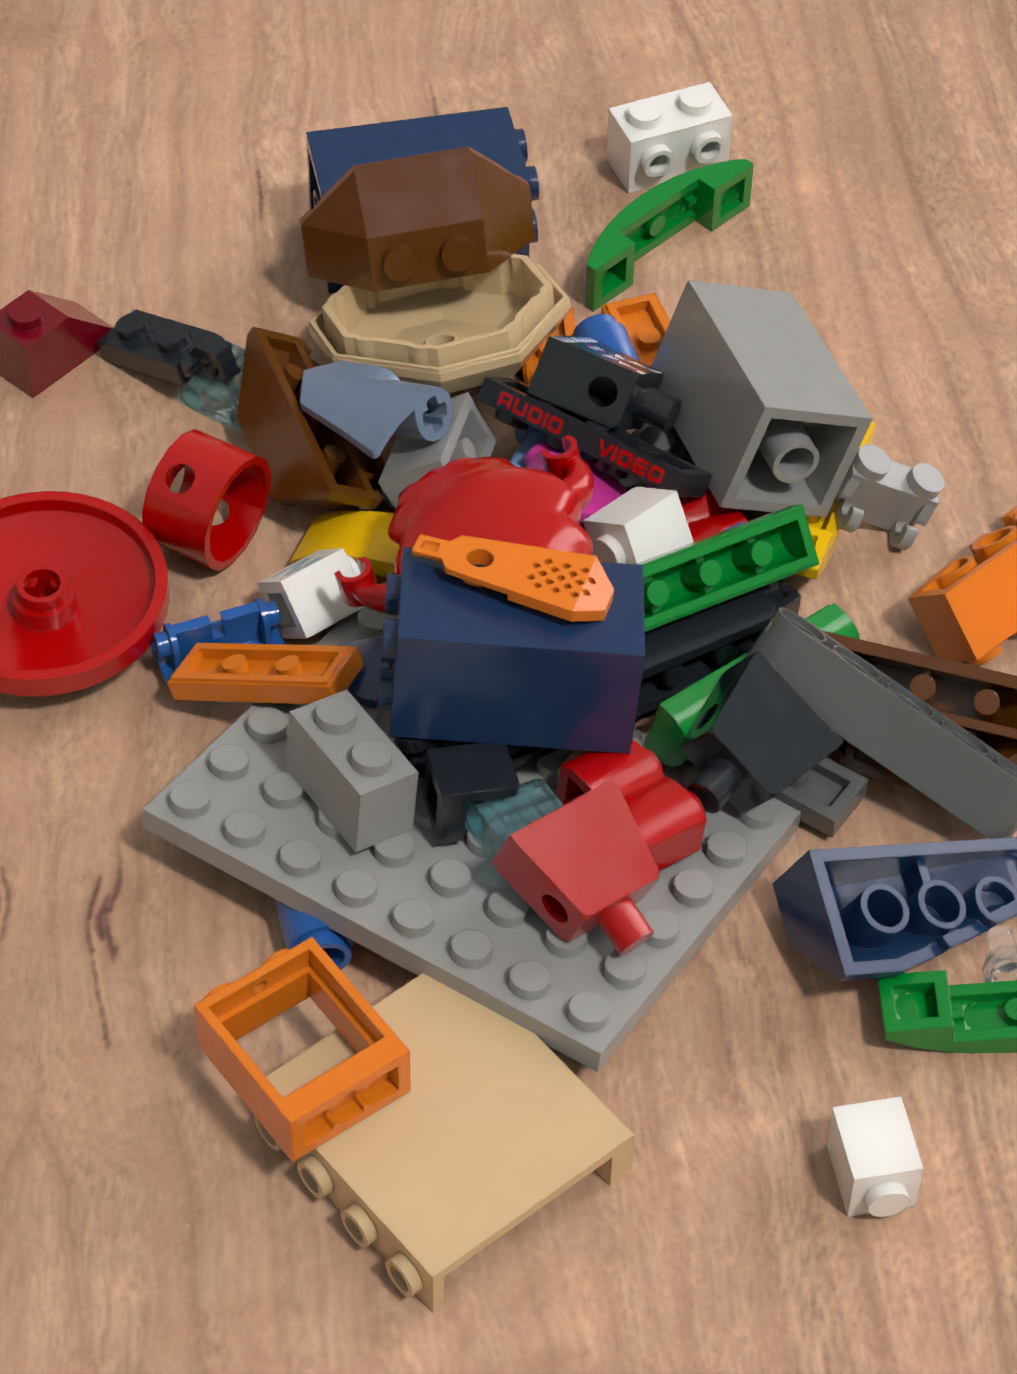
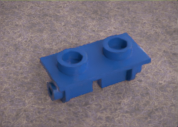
M259 597L253 599L252 603L220 611L221 620L211 622L208 615L174 625L170 623L163 624L162 632L152 634L153 643L150 648L167 688L169 689L167 681L196 643L285 645L276 626L281 624L276 602L272 600L264 603Z

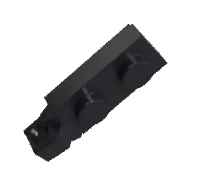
M137 309L122 316L111 330L96 341L101 356L105 361L180 385H184L195 375L226 385L241 372V368L237 366L233 355L231 342L224 340L222 336Z

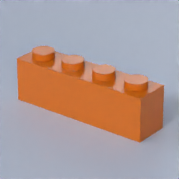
M1017 506L1013 507L1001 518L1005 527L983 534L969 545L974 557L968 555L950 561L908 597L936 657L956 662L967 661L969 665L973 666L981 665L992 660L1002 652L1003 649L1000 644L1012 635H1017Z

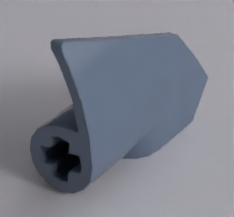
M342 360L306 369L303 372L300 395L301 410L348 440L372 459L380 456L392 435L435 442L440 440L451 426L453 402L450 394L444 388L400 381L397 375L382 366Z

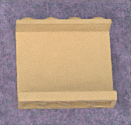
M422 973L372 1006L410 1050L411 1091L302 1156L296 1162L298 1163V1173L308 1190L318 1199L327 1196L341 1211L342 1222L353 1240L363 1248L371 1244L384 1258L388 1275L398 1290L409 1298L416 1294L434 1313L444 1306V1277L594 1170L609 1186L631 1172L634 1134L535 1033ZM335 1030L267 1075L266 1078L279 1094L285 1097L357 1053L339 1031ZM255 1116L256 1127L264 1141L273 1150L280 1151L281 1147Z

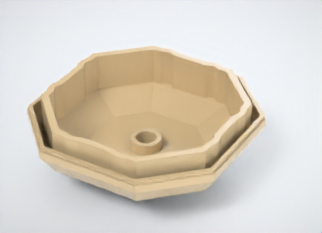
M514 253L488 273L377 292L344 285L338 292L328 298L327 302L322 306V310L309 321L308 327L310 335L330 363L342 360L382 366L391 370L400 381L444 388L448 393L480 386L483 384L485 377H513L557 329L570 310L571 303L568 295L541 264L533 263L526 255Z

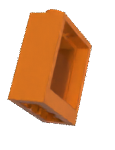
M313 937L291 949H282L275 952L259 968L233 983H223L216 986L206 994L203 1000L194 1004L198 1046L292 1162L411 1091L410 1050ZM310 997L357 1054L282 1097L236 1040Z

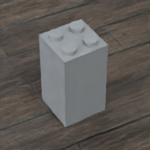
M688 280L651 367L663 373V380L659 390L682 401L679 416L673 426L696 466L713 474L708 487L718 505L722 508L775 512L791 505L803 504L805 515L826 517L873 418L792 293Z

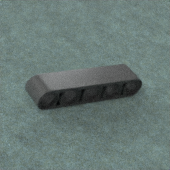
M782 607L777 609L744 659L759 650L836 734L988 839L1008 838L1014 835L1017 831L1016 764L800 615Z

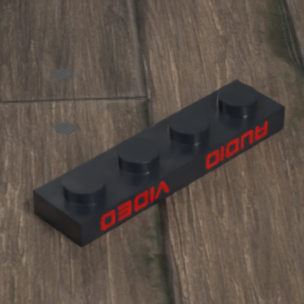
M484 378L477 400L496 408L497 411L494 417L497 420L523 430H528L529 426H532L546 433L543 440L546 444L563 452L562 438L570 435L577 441L579 450L595 457L593 466L606 474L626 479L628 474L646 482L645 488L676 490L679 498L704 497L713 474L622 430L611 429L527 393L529 385L515 378Z

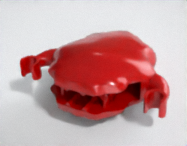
M570 435L562 438L565 452L563 454L553 455L548 453L546 449L541 450L545 471L515 467L506 458L460 457L449 461L443 467L429 471L420 480L407 486L399 493L398 506L387 532L389 538L399 545L395 559V574H401L403 547L413 548L420 534L446 541H451L465 535L593 555V542L579 523L582 511L588 506L594 494V478L590 467L580 457L575 438ZM360 557L357 559L361 574L356 577H345L340 571L334 573L342 600L346 605L356 608L365 606L376 612L386 614L387 583L377 584L372 564L368 558Z

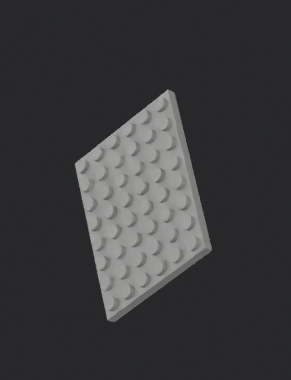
M364 607L342 619L316 645L337 646L339 643L382 636L385 618L397 619V615L382 614ZM254 703L143 808L144 829L298 912L319 919L327 924L330 929L418 976L423 973L535 1033L546 1045L596 1072L601 1069L795 834L801 817L800 811L776 798H772L746 813L736 810L729 801L717 813L705 812L707 820L700 851L660 870L658 881L644 898L635 904L654 931V934L633 951L620 956L600 926L571 942L561 940L491 863L511 834L560 808L555 798L559 778L557 770L572 753L571 749L557 750L515 768L520 782L517 796L468 802L464 841L437 844L422 797L424 779H420V782H417L413 829L356 853L286 769L289 712L307 704ZM361 705L394 743V738L389 736L391 709L378 708V706L375 709ZM634 728L632 739L644 747L647 734ZM690 760L676 767L661 763L664 776L673 779L686 790L688 785L701 772Z

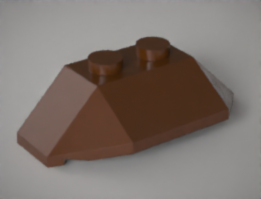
M469 146L354 165L324 194L313 210L309 209L299 219L308 277L372 292L488 273L535 239L531 192L528 181L517 174H512L500 164Z
M253 326L247 334L237 420L251 452L267 460L271 470L270 493L274 500L288 506L299 505L319 510L375 509L384 501L381 487L378 483L385 467L381 455L376 459H372L348 440L301 410L300 395L303 372L306 369L320 366L309 357L312 353L311 349L302 338Z
M823 631L1017 765L1016 675ZM841 736L839 737L843 740V743L829 754L833 761L861 776L914 788Z

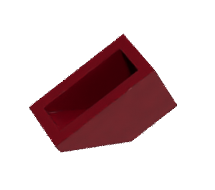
M27 290L0 309V376L31 398H34L98 352L99 348L96 341L113 327L77 302Z

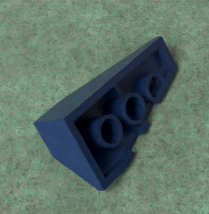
M1017 837L808 850L772 884L789 944L838 981L899 976L1017 917Z

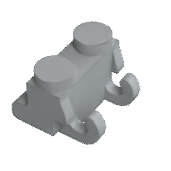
M865 444L858 449L835 497L836 525L840 530L849 533L854 532L859 527L861 521L889 530L890 545L903 551L907 550L912 546L918 534V528L913 526L915 524L925 526L939 505V493L945 486L944 478L938 469L928 463H918L912 468L890 460L885 451L878 446Z

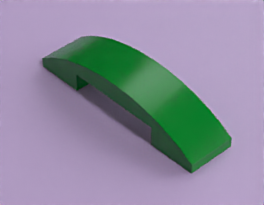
M745 158L696 168L658 184L628 204L605 227L590 252L586 267L585 307L594 312L603 304H606L631 287L634 277V262L694 221L712 232L748 208L751 199L754 164Z
M946 970L903 973L896 977L878 978L885 1040L906 1046L943 1052L971 1054L1017 1053V980L948 985Z

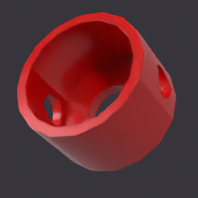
M196 429L182 434L167 449L153 473L143 504L142 525L149 529L161 547L218 571L232 565L249 545L265 513L271 489V470L267 460ZM184 468L183 482L179 492L173 493L170 490L171 485L177 474ZM221 500L226 501L229 506L228 518L225 522L212 526Z

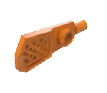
M420 534L412 549L413 556L441 562L446 574L460 578L469 585L486 587L507 594V600L571 622L604 621L613 601L614 588L597 556L465 535L451 541H446ZM480 564L485 565L486 567H476L473 565Z

